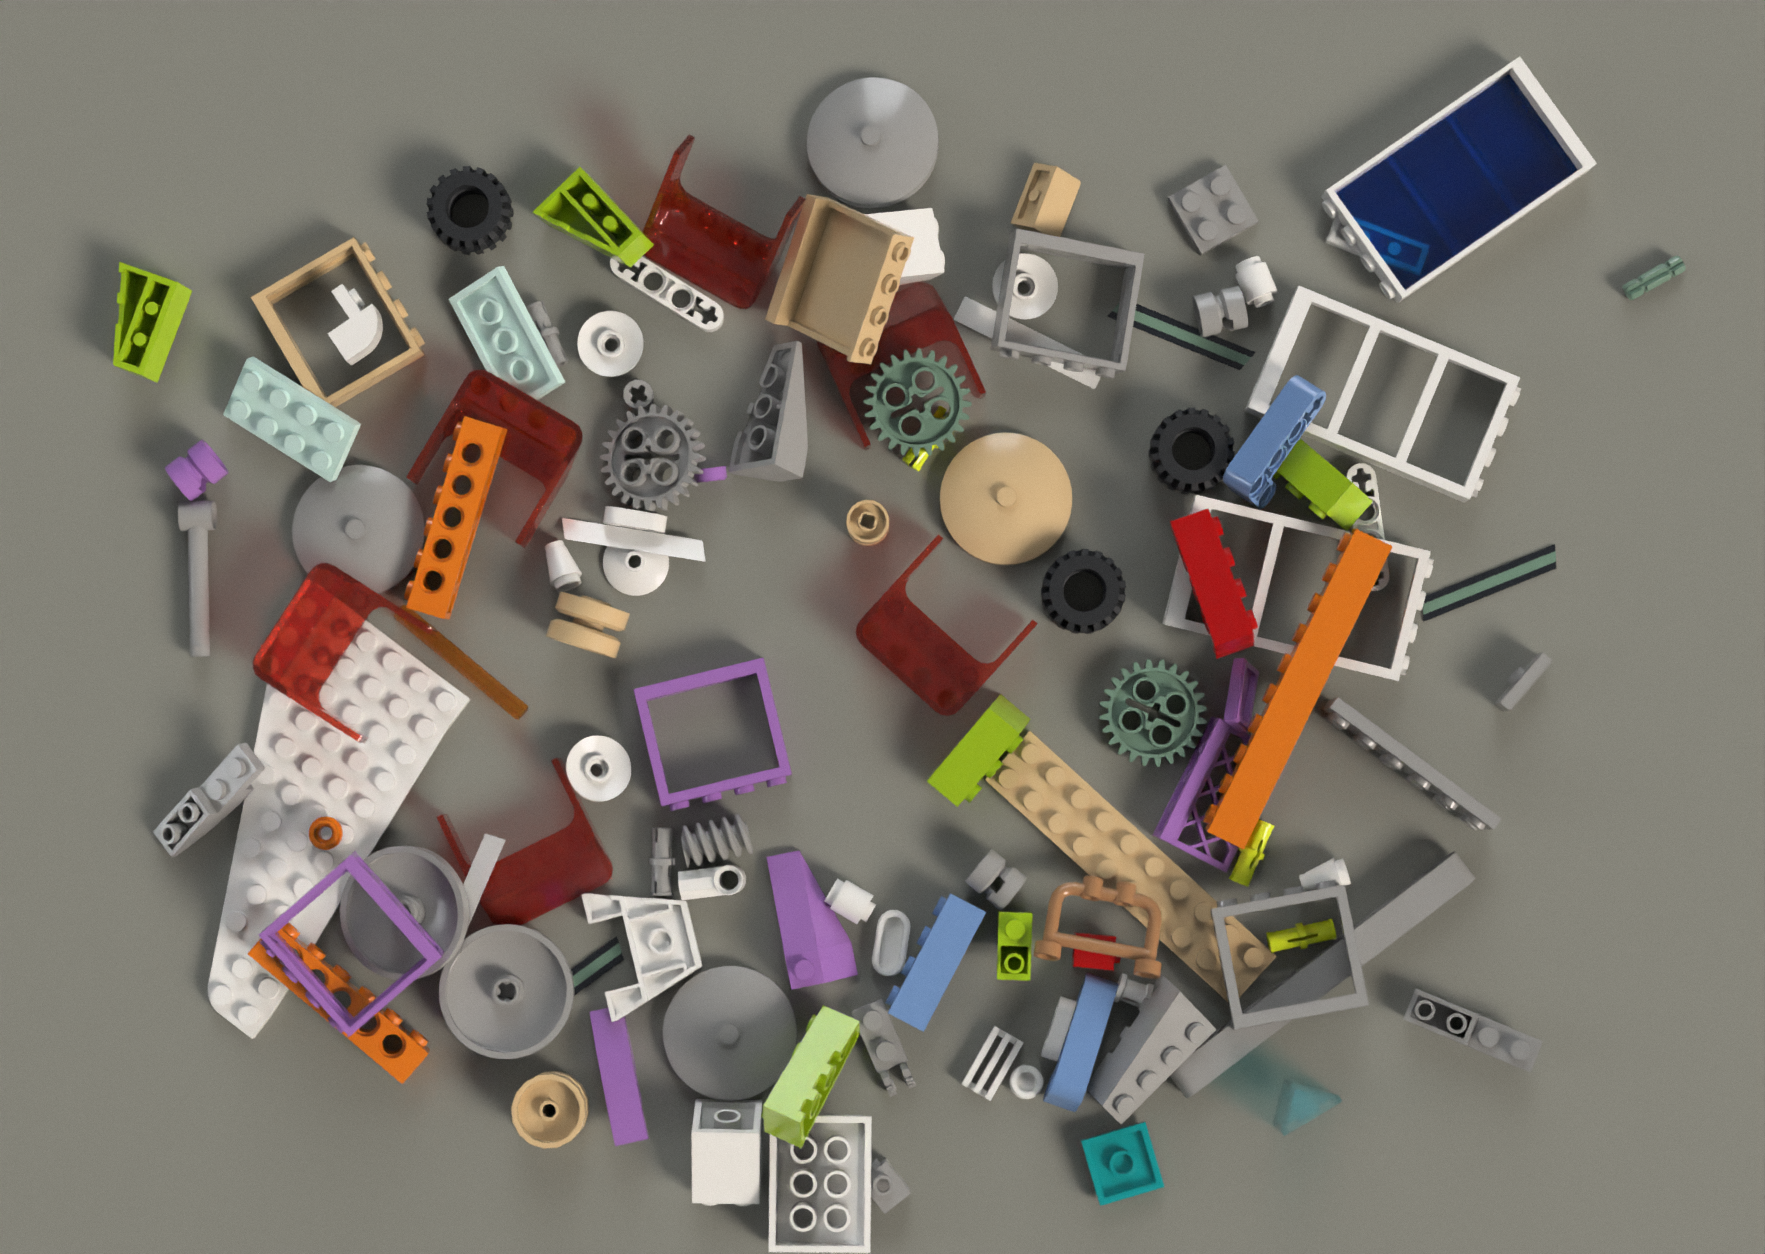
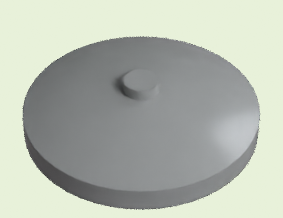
M863 78L840 86L821 102L809 125L807 152L815 176L821 185L834 197L856 207L883 208L906 200L925 184L937 161L939 135L930 108L914 90L890 79Z
M374 466L342 467L337 480L329 482L320 477L304 493L296 508L293 519V544L302 567L319 585L347 597H373L394 589L414 571V561L419 549L424 550L426 536L423 533L426 520L418 498L401 479L388 471Z
M418 846L388 847L369 855L364 859L365 863L444 951L443 956L418 978L429 976L439 971L457 954L465 939L468 928V898L458 874L441 856ZM350 875L345 884L340 904V921L345 940L352 953L366 968L382 977L397 980L417 963L423 955L355 878Z
M517 924L489 926L465 938L457 954L444 966L439 983L440 1007L451 1032L472 1051L495 1059L525 1057L548 1045L565 1026L574 1002L572 971L559 947L541 932Z
M727 965L711 968L687 981L670 1002L663 1026V1041L666 1055L679 1078L698 1093L719 1100L749 1098L772 1086L779 1079L791 1060L797 1040L795 1014L785 993L766 975L742 966Z

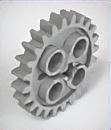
M651 404L649 412L643 406H639L638 416L627 411L628 421L625 423L617 419L616 423L620 429L617 432L608 430V434L613 438L612 442L602 443L605 448L609 449V453L600 456V459L608 462V465L603 467L601 472L611 475L605 481V484L611 488L615 487L612 495L618 498L622 497V503L628 506L633 503V508L639 511L645 506L646 510L654 512L656 504L660 509L666 511L668 501L678 506V495L682 494L689 497L690 494L686 487L688 485L698 486L696 480L693 479L694 474L704 473L702 469L697 467V463L705 461L706 457L698 454L697 451L703 449L705 444L695 441L701 435V432L695 428L691 429L694 422L688 418L683 419V413L678 410L673 412V409L667 405H664L661 410L659 406ZM642 435V444L634 449V441ZM670 435H674L673 444L665 449V440ZM656 454L664 458L680 456L679 460L674 461L654 457ZM627 456L652 458L650 460V463L641 458H635L626 461ZM672 467L671 477L663 481L665 470ZM637 468H641L640 477L636 481H632L633 472Z

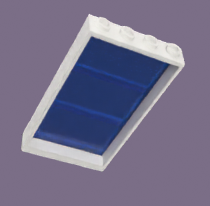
M1519 56L1328 188L1321 196L1324 200L1322 206L1330 218L1338 217L1343 226L1341 233L1345 240L1351 246L1356 244L1363 252V255L1360 256L1361 262L1369 272L1372 273L1374 271L1381 280L1379 286L1385 296L1390 300L1393 298L1398 304L1584 175L1597 163Z

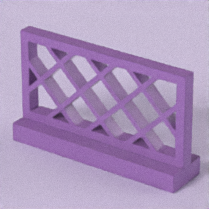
M1211 717L1152 836L1227 873L1239 847L1225 841L1227 852L1222 862L1212 858L1207 844L1221 838L1213 836L1205 839L1200 823L1205 815L1198 816L1195 804L1199 797L1210 794L1212 803L1217 805L1218 800L1215 792L1218 791L1220 785L1213 787L1210 773L1214 767L1225 764L1227 774L1232 775L1233 771L1230 762L1233 761L1234 756L1228 757L1225 743L1230 733L1241 738V742L1244 745L1247 744L1251 735L1238 733L1224 720ZM1220 753H1221L1223 759L1217 761V759H1218V757H1219V755H1220ZM1205 783H1206L1208 789L1202 791V789H1203V787H1204V785H1205ZM1192 813L1193 819L1188 820L1190 814ZM1192 824L1196 825L1200 838L1199 842L1186 845L1178 841L1184 827ZM1202 846L1204 853L1194 848Z

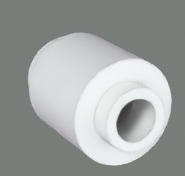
M1260 256L1248 258L1235 266L1237 270L1235 276L1247 305L1254 304L1256 308H1259L1274 301L1273 295L1278 291L1266 262H1262Z
M838 878L824 901L831 905V910L855 924H858L860 919L867 922L876 904L871 902L874 895L848 880L843 882Z

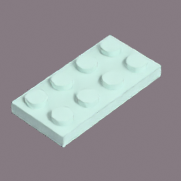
M504 266L496 267L449 298L455 313L509 415L517 414L565 383Z
M254 356L246 359L223 414L329 482L337 480L361 426V423Z

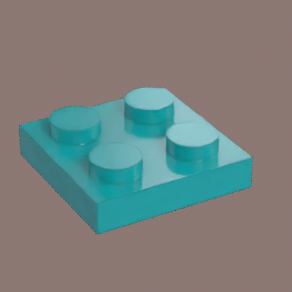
M1145 1121L1081 1139L1100 1206L1165 1187Z

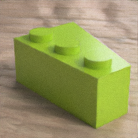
M581 167L572 173L532 212L550 227L630 268L654 246L636 224Z
M119 262L121 284L120 293H117L119 318L118 324H115L113 365L128 373L158 383L192 290L179 282Z
M1301 438L1273 475L1276 480L1282 475L1289 481L1285 486L1286 489L1299 500L1305 495L1312 501L1308 508L1322 520L1328 515L1345 531L1349 530L1373 502Z
M1000 694L927 782L956 807L964 799L970 803L982 789L978 782L983 776L986 775L988 778H991L1003 764L998 760L1005 751L1012 754L1024 740L1019 734L1031 719Z

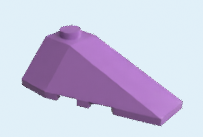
M798 850L767 857L791 990L858 975L851 940L835 912L830 909L831 905L824 902L826 897L801 852Z

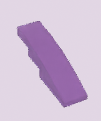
M608 1008L591 1011L589 1013L614 1144L619 1146L646 1140L649 1138L642 1108L643 1102L626 1018L624 1016L620 1020L612 1022Z

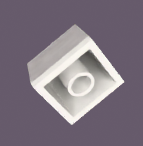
M932 208L865 214L914 237L910 256L906 261L899 286L931 280L944 273L945 257L942 250H940L938 241L939 225L937 219L934 218Z
M695 1100L691 1132L692 1203H701L706 1206L716 1204H736L738 1206L760 1204L762 1100Z

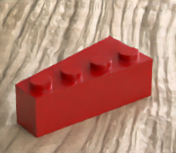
M1209 508L1170 521L1171 530L1183 565L1190 576L1189 581L1195 599L1201 607L1200 611L1206 631L1213 640V651L1216 659L1253 647V630L1257 629L1258 625L1252 609L1246 611L1243 605L1242 598L1247 597L1241 578L1234 580L1230 567L1235 566V562L1230 548H1223L1219 536L1224 535L1218 516L1211 517Z

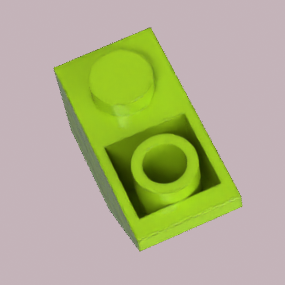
M998 911L997 980L1031 981L1032 912Z

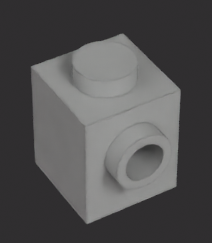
M876 1158L871 1161V1197L885 1214L911 1194V1189L887 1158L881 1162Z

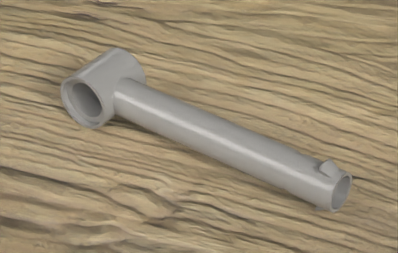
M214 500L180 501L178 506L179 528L181 531H188L190 657H209L208 530H216L217 508Z

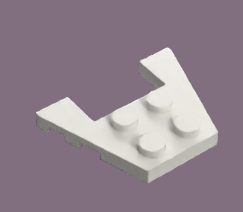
M589 893L581 894L588 924L623 916L638 984L605 992L612 1022L620 1020L703 966L687 901Z

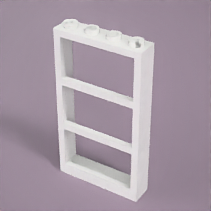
M1298 286L1292 296L1245 412L1262 418L1269 409V403L1311 304L1369 329L1327 429L1310 423L1302 435L1463 503L1469 501L1471 496L1476 498L1484 481L1479 478L1484 466H1490L1496 453V449L1492 448L1496 435L1501 437L1507 427L1509 419L1504 416L1508 406L1514 407L1520 395L1521 388L1517 387L1520 377L1302 286ZM1379 333L1437 356L1396 457L1337 434ZM1448 361L1505 385L1463 486L1406 462Z
M1194 495L1189 515L1209 508L1210 513L1211 509L1273 523L1252 606V611L1258 628L1253 630L1254 646L1291 655L1294 645L1257 637L1284 526L1339 540L1344 532L1349 534L1350 532ZM1379 539L1393 546L1390 552L1417 558L1390 668L1344 657H1338L1334 666L1399 681L1400 675L1405 676L1409 666L1410 656L1405 654L1408 642L1413 643L1416 637L1418 624L1413 623L1416 610L1421 611L1423 608L1426 592L1421 591L1424 578H1430L1434 559L1429 558L1431 551ZM1179 553L1162 624L1210 635L1203 623L1185 619L1192 587L1189 581L1190 576L1185 570Z

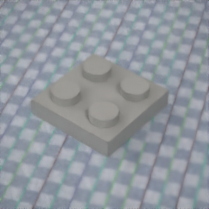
M1226 165L1168 197V201L1200 256L1259 222Z

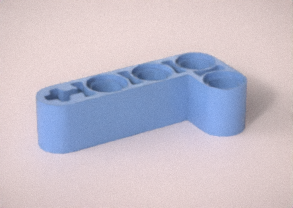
M1298 375L1293 376L1287 382L1224 472L1223 482L1233 493L1258 509L1264 508L1271 501L1276 491V484L1271 478L1320 411L1326 399V392Z
M1090 973L1085 974L1076 1000L1075 1011L1055 1070L1049 1079L1043 1102L1072 1112H1076L1082 1103L1115 999L1118 983Z

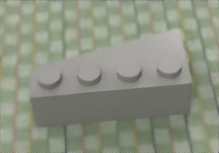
M1162 974L1155 982L1158 987L1150 999L1145 997L1138 1007L1141 1012L1131 1027L1126 1026L1119 1035L1121 1038L1120 1043L1114 1052L1107 1053L1090 1078L1087 1086L1089 1093L1120 1124L1216 1030L1197 1008Z

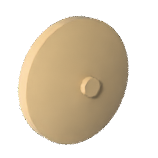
M1016 433L987 435L965 446L949 464L940 490L941 515L952 539L972 557L994 565H1018L1031 561L1047 552L1064 532L1072 508L1070 480L1059 458L1041 442Z

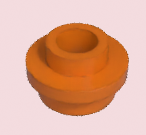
M320 817L309 828L311 843L321 850L335 848L343 837L341 824L332 817ZM324 827H329L332 830V836L328 840L323 839L321 836V830Z

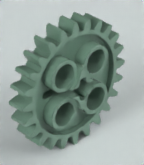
M917 348L915 357H910L908 351L903 349L902 360H898L894 354H891L892 365L887 366L885 363L880 362L879 365L883 373L881 375L871 373L872 378L876 381V385L865 386L866 390L873 393L872 397L863 399L865 404L872 405L873 408L864 413L865 417H875L876 419L870 424V429L881 428L877 439L881 441L889 437L888 448L890 450L897 443L900 444V453L902 455L906 453L908 447H912L915 457H918L920 448H925V451L930 456L932 455V445L935 444L943 451L944 444L942 440L946 438L954 443L955 438L952 435V431H964L963 427L958 423L959 420H969L970 418L969 415L962 412V408L972 406L970 401L964 400L962 397L971 392L970 388H960L959 386L966 377L964 375L956 377L953 375L958 368L956 364L948 368L945 367L947 356L944 355L938 361H935L934 350H931L926 358L923 357L921 348ZM921 371H929L933 375V383L925 389L919 388L915 384V377ZM891 387H899L904 392V398L899 404L894 405L886 401V392ZM938 387L944 388L942 393L923 401L922 405L924 408L918 411L916 407H912L896 418L891 417L892 412L913 402L911 396L914 394L922 398ZM938 400H944L949 405L948 413L941 418H936L931 414V406ZM909 416L918 418L920 422L918 430L912 434L904 432L901 428L903 420Z
M1150 659L1146 660L1145 669H1141L1137 662H1133V673L1130 674L1125 668H1122L1120 671L1123 680L1112 677L1110 680L1115 689L1103 690L1110 699L1109 701L1099 703L1101 707L1108 709L1106 714L1099 716V719L1108 721L1109 725L1101 731L1102 733L1112 732L1113 737L1109 740L1108 744L1112 745L1118 742L1121 745L1117 752L1118 755L1123 754L1126 750L1129 751V762H1133L1137 756H1141L1142 766H1146L1149 758H1153L1155 766L1160 767L1161 757H1165L1166 761L1172 764L1173 753L1184 758L1186 756L1183 750L1184 746L1192 749L1196 747L1191 737L1203 736L1196 727L1197 725L1207 723L1205 719L1198 717L1200 712L1207 710V707L1198 705L1197 701L1205 695L1204 693L1194 694L1193 689L1197 686L1198 682L1194 681L1188 684L1185 681L1189 674L1188 671L1177 675V664L1175 663L1169 670H1166L1165 662L1162 659L1159 661L1157 668H1153ZM1140 682H1148L1152 685L1154 693L1151 699L1142 700L1137 696L1136 687ZM1170 696H1178L1182 699L1184 707L1181 713L1172 714L1168 711L1166 702ZM1126 699L1136 701L1147 708H1151L1156 704L1159 714L1178 721L1180 726L1174 727L1159 718H1155L1150 722L1147 720L1148 713L1127 705ZM1126 712H1134L1138 715L1140 723L1137 729L1131 731L1123 726L1122 717ZM1164 726L1168 729L1170 738L1166 744H1157L1153 740L1152 732L1155 727Z

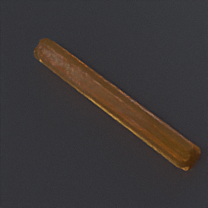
M405 604L398 608L394 618L513 718L519 720L528 710V705L414 610L406 608L407 605Z

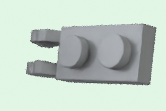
M878 999L852 1010L854 1019L860 1021V1034L876 1072L880 1073L889 1096L896 1095L897 1088L893 1079L890 1078L887 1069L896 1065L900 1066L903 1080L909 1089L915 1087V1081L906 1062L908 1058L883 999Z

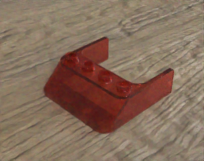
M689 134L672 156L643 229V233L654 244L644 256L739 309H748L758 299L779 262L806 199L800 196L787 212L776 238L762 235L684 190L681 185L680 176L695 140V137Z
M917 283L895 293L889 310L888 320L884 325L878 342V349L871 364L847 361V355L816 340L817 347L865 451L871 449V443L850 399V386L856 379L881 368L880 362L886 365L891 364V354H894L899 360L903 358V349H906L909 354H913L917 348L924 349L941 341L951 342L957 350L978 398L981 399L986 396V390L952 316L936 289L928 283Z
M483 369L474 370L464 379L406 478L416 485L419 483L441 444L446 438L453 435L457 422H463L464 416L507 429L499 457L538 479L546 489L515 541L518 545L525 548L567 479L581 447L583 432L574 421L489 371Z
M938 534L863 616L856 626V636L864 648L935 712L943 716H950L957 713L1038 623L1032 620L994 662L981 663L966 652L914 605L906 594V584L910 577L943 542V538Z
M320 563L309 572L256 653L253 660V670L261 680L357 742L365 743L368 739L367 736L322 707L320 702L322 687L369 615L378 608L392 610L431 636H435L437 630L336 566L329 563Z
M556 757L551 762L573 805L574 818L564 829L496 862L479 901L494 925H523L582 896L581 894L588 893L604 885L612 877V862L579 794L573 790L567 778L566 768L561 758ZM441 814L437 816V820L465 877H467L472 863L448 814Z

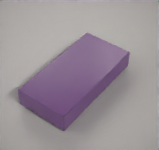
M1234 658L1223 719L1238 733H1249L1247 730L1252 718L1259 671L1245 658Z

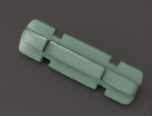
M1674 256L1664 262L1665 265L1662 263L1637 277L1638 280L1633 279L1627 282L1622 287L1626 297L1629 300H1634L1644 294L1643 291L1648 292L1671 279V276L1675 277L1686 270L1683 260L1680 256Z

